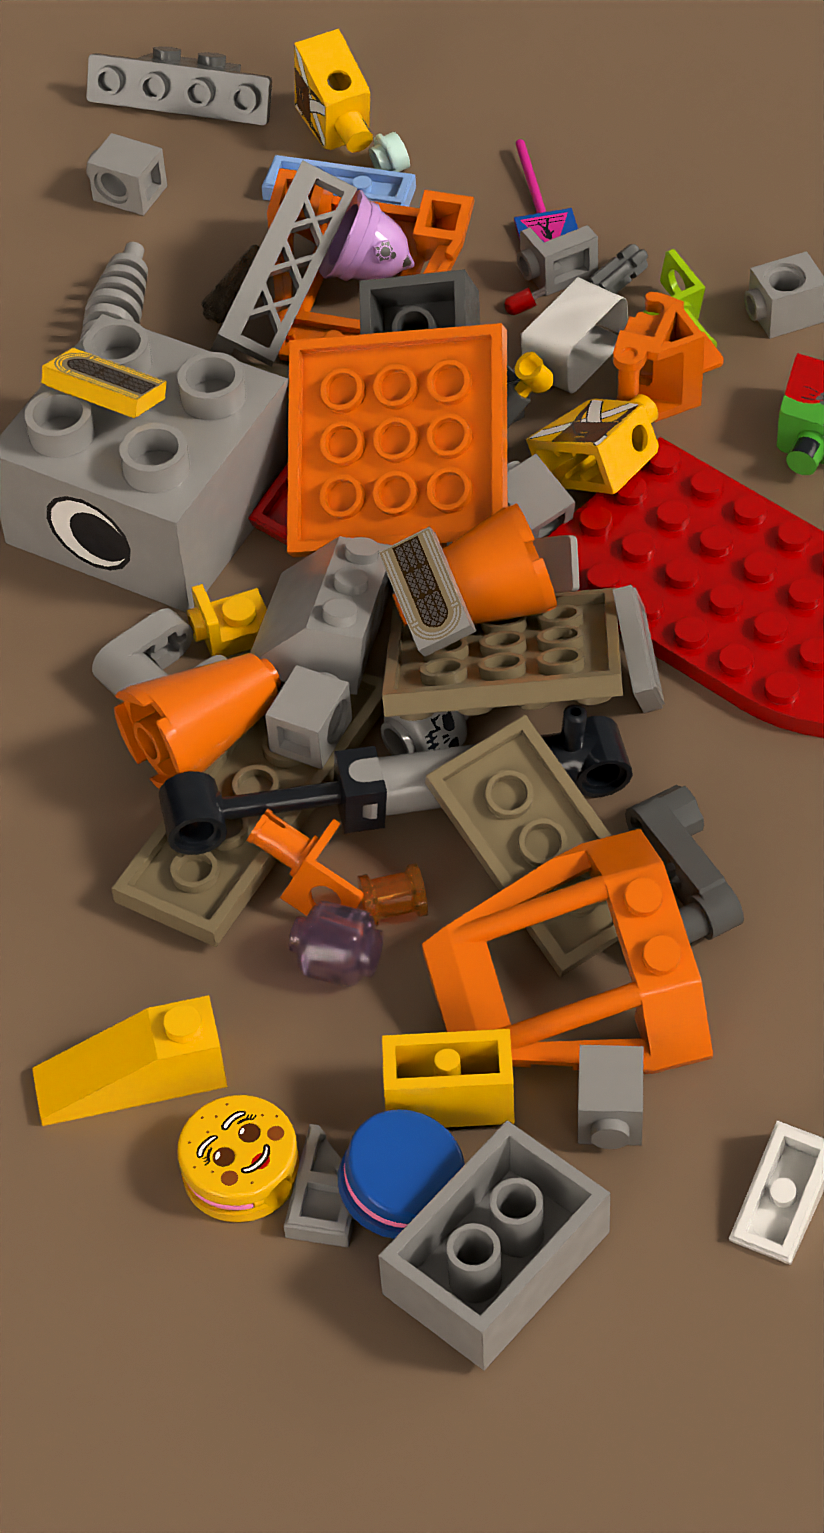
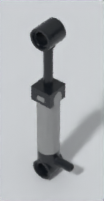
M572 704L563 711L560 733L540 735L582 795L588 797L612 795L622 790L633 776L632 767L618 725L612 718L606 716L587 717L585 708ZM476 744L379 758L375 746L334 751L333 782L222 797L221 792H218L216 781L209 774L199 771H187L176 774L167 779L159 790L167 839L170 847L176 852L185 855H199L219 847L226 839V820L261 816L267 809L276 814L332 805L338 806L344 834L385 828V819L388 815L442 808L425 784L426 775Z

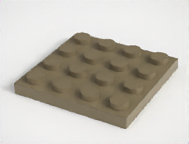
M615 587L555 593L557 606L555 609L547 611V613L474 624L476 632L428 656H423L418 651L408 625H403L397 608H393L382 691L385 717L400 716L404 720L417 721L429 718L436 712L458 711L463 715H480L491 711L493 707L517 705L520 709L538 710L548 707L552 702L576 700L581 704L596 705L607 702L611 697L623 696L618 615L612 590Z

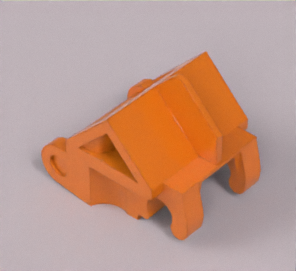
M648 292L645 295V310L659 314L649 315L644 312H638L635 317H629L625 329L619 331L613 351V364L618 369V396L616 400L630 401L638 394L648 396L658 409V419L655 421L657 422L701 406L703 373L721 367L724 358L705 332H701L686 313L684 301L663 293Z

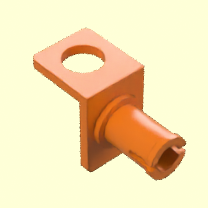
M267 809L246 841L255 844L291 868L289 875L293 878L280 898L335 934L334 922L339 927L345 926L364 898L361 890L317 862V859L341 823L333 819L321 837L314 835L310 839L273 814V811ZM324 886L332 889L341 900V908L336 911H328L321 908L312 898V888Z

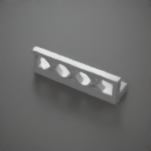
M302 160L217 334L211 351L231 355L235 348L272 367L355 195L356 187ZM314 184L341 197L336 210L315 216L308 198ZM303 209L306 219L296 222L301 210ZM329 223L323 235L319 225ZM310 228L317 246L316 252L294 259L287 241L289 234ZM282 252L285 262L275 265ZM308 266L302 279L298 268ZM289 271L296 293L294 297L273 303L266 282L271 276ZM261 295L264 306L254 309L259 296ZM288 309L281 322L277 312ZM265 315L269 316L275 332V337L269 348L241 335L248 320Z

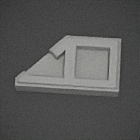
M309 1124L284 1223L285 1238L349 1248L355 1219L346 1209L338 1189V1169L342 1159L327 1141L326 1134L319 1125Z

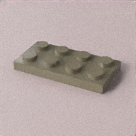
M526 714L430 772L425 778L426 786L499 891L550 859L582 843L612 836ZM589 871L543 895L590 879ZM607 901L597 902L526 928L559 977L567 974L619 940Z

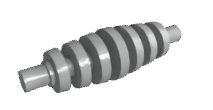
M137 242L127 243L123 253L115 254L108 262L106 269L88 298L80 339L101 314L140 324L148 277V267L142 260L145 250L141 244Z

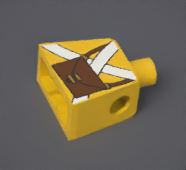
M339 28L295 42V108L324 149L332 150L344 145L348 151L353 153L366 149L373 141V134L370 131V91Z
M643 394L636 395L630 401L591 399L532 434L526 439L531 455L537 454L565 489L615 494L658 452L659 445L652 427V423L658 419V409L655 403Z

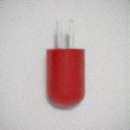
M528 287L507 297L504 302L505 310L510 315L525 312L537 306L535 299L548 292L543 287L531 293Z

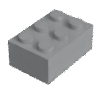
M507 1120L379 1254L382 1294L485 1371L610 1232V1192Z

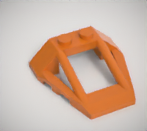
M279 168L267 210L268 229L297 172L296 170ZM316 184L313 185L308 195L315 216L336 210L341 200V197L334 196L333 193ZM424 190L420 208L374 202L379 204L381 211L401 227L407 238L409 253L415 264L413 268L399 272L398 276L420 274L424 262L428 260L430 261L423 274L451 271L464 245L475 202L474 197ZM303 209L301 210L296 222L306 219ZM329 223L319 225L323 235ZM310 228L296 232L315 243ZM291 233L287 241L294 256V233ZM315 246L312 254L316 252L317 246ZM282 252L275 265L285 262ZM319 270L278 353L280 360L289 361V340L360 335L359 319L311 312L324 279ZM289 271L274 275V303L293 297V281ZM288 309L277 312L281 322Z
M641 829L585 842L550 859L447 924L422 943V952L445 1032L510 1029L512 1067L531 1068V1064L572 1066V1070H579L580 1045L644 1046L643 1074H655L713 1058L700 973L664 863ZM589 871L590 879L543 895ZM607 901L632 982L511 1024L487 942L588 905ZM636 1008L634 1017L641 1038L538 1042Z

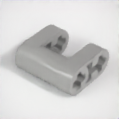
M169 608L160 609L107 643L96 655L92 664V673L115 696L118 691L130 685L167 676L168 674L163 669L184 655L193 639V630L173 610ZM215 655L206 659L196 667L222 661L227 658L222 655Z

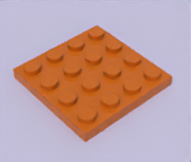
M502 323L289 340L287 553L293 558L307 557L339 536L348 538L366 537L377 543L394 545L427 527H430L436 533L443 549L447 546V542H454L503 507H508L507 329Z

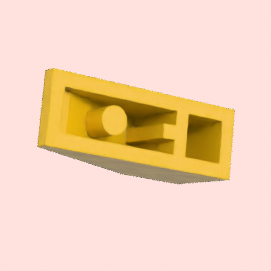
M209 995L146 1008L32 1068L42 1126L227 1087L221 1047Z

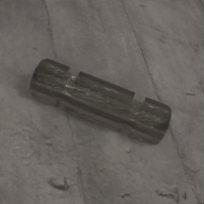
M250 246L240 257L241 260H238L215 286L216 289H213L202 301L201 305L204 309L202 314L207 320L212 319L218 324L224 322L260 248L259 246Z

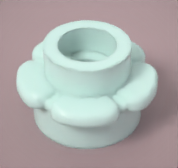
M391 132L385 136L379 133L374 137V146L369 148V156L375 169L401 172L410 168L407 150L396 132Z

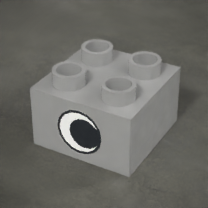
M101 314L74 348L167 381L165 399L138 417L132 418L43 384L0 435V520L5 542L186 612L187 609L194 608L191 587L203 584L205 591H208L255 528L250 523L248 517L288 463V378L239 362L231 355L211 352L147 330L134 321L116 319Z

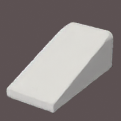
M776 1121L730 1234L729 1241L791 1265L824 1192V1138Z

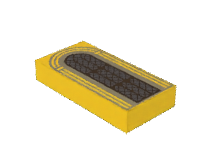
M71 348L42 365L41 383L45 384V386L132 418L138 417L165 399L167 381L76 348Z

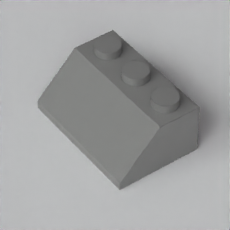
M339 536L283 571L250 653L256 655L260 660L262 658L269 660L283 682L287 681L295 666L298 665L316 672H328L338 679L349 682L350 694L357 695L389 599L390 580L378 552L392 545L377 543L366 537L348 538Z

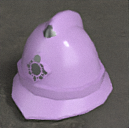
M358 190L355 192L319 267V273L325 279L338 277L346 282L350 279H380L393 277L403 270L413 268L415 263L409 253L407 238L401 227L381 211L379 204L369 201L364 192Z

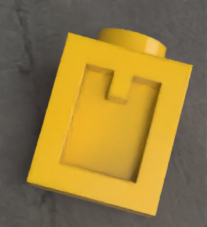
M203 584L191 587L194 608L187 609L186 614L188 623L193 630L194 640L196 642L205 640L211 656L222 655L226 657L252 649L267 611L258 588L210 602Z

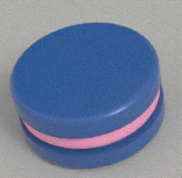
M397 1109L384 1111L364 1121L352 1136L338 1169L339 1193L346 1209L359 1224L380 1236L395 1239L465 1165L464 1157L453 1135L435 1119L411 1110Z

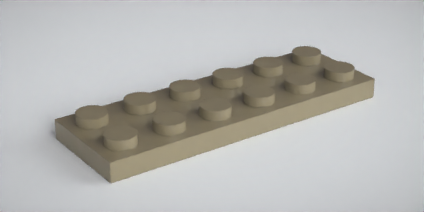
M364 672L357 695L350 694L352 720L323 769L270 752L266 717L264 715L204 773L209 774L215 779L218 792H221L222 797L333 782L334 751L358 748L384 712L382 699L384 680ZM281 681V688L278 689V694L285 684L283 681ZM315 808L276 813L275 815L299 831ZM262 815L226 820V839L219 847L199 855H185L173 850L167 839L163 819L111 888L114 902L217 947L278 861L255 844L246 841Z

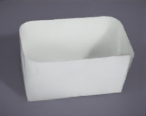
M576 278L520 334L522 355L526 352H535L543 360V364L552 372L553 386L569 393L576 392L613 354L618 335L596 324L617 333L620 330H624L628 322V303L626 298L584 279Z

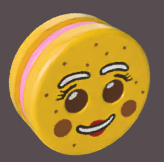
M232 1095L213 1100L199 1108L188 1119L178 1140V1161L186 1193L197 1208L213 1218L226 1222L257 1220L280 1208L293 1192L300 1164L295 1131L285 1113L265 1099L249 1095Z

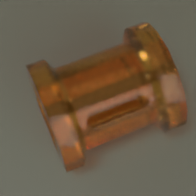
M417 863L407 864L406 871L377 878L370 879L367 874L357 876L358 889L364 894L361 905L369 929L378 927L380 920L415 912L418 917L428 916L425 887Z

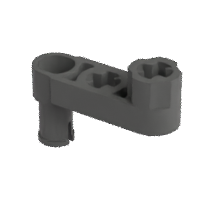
M675 785L626 809L625 817L629 831L642 830L662 859L674 894L684 905L678 909L689 943L702 937L711 940L743 924L744 914L736 894L728 885L724 876L692 838V835L703 831L704 818L695 797L686 786Z

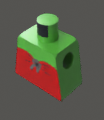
M797 353L780 407L776 446L781 452L788 453L786 456L787 465L792 471L800 475H811L816 471L819 463L824 464V361Z

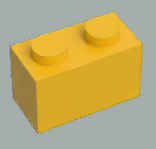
M510 1029L382 1036L386 1111L397 1109L416 1111L435 1119L445 1128L502 1125L507 1120L515 1124Z

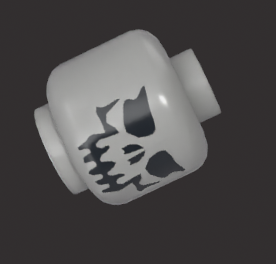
M458 711L436 712L429 718L417 721L404 720L400 716L385 717L384 715L381 736L392 756L463 746L467 737L466 721L469 715H463Z

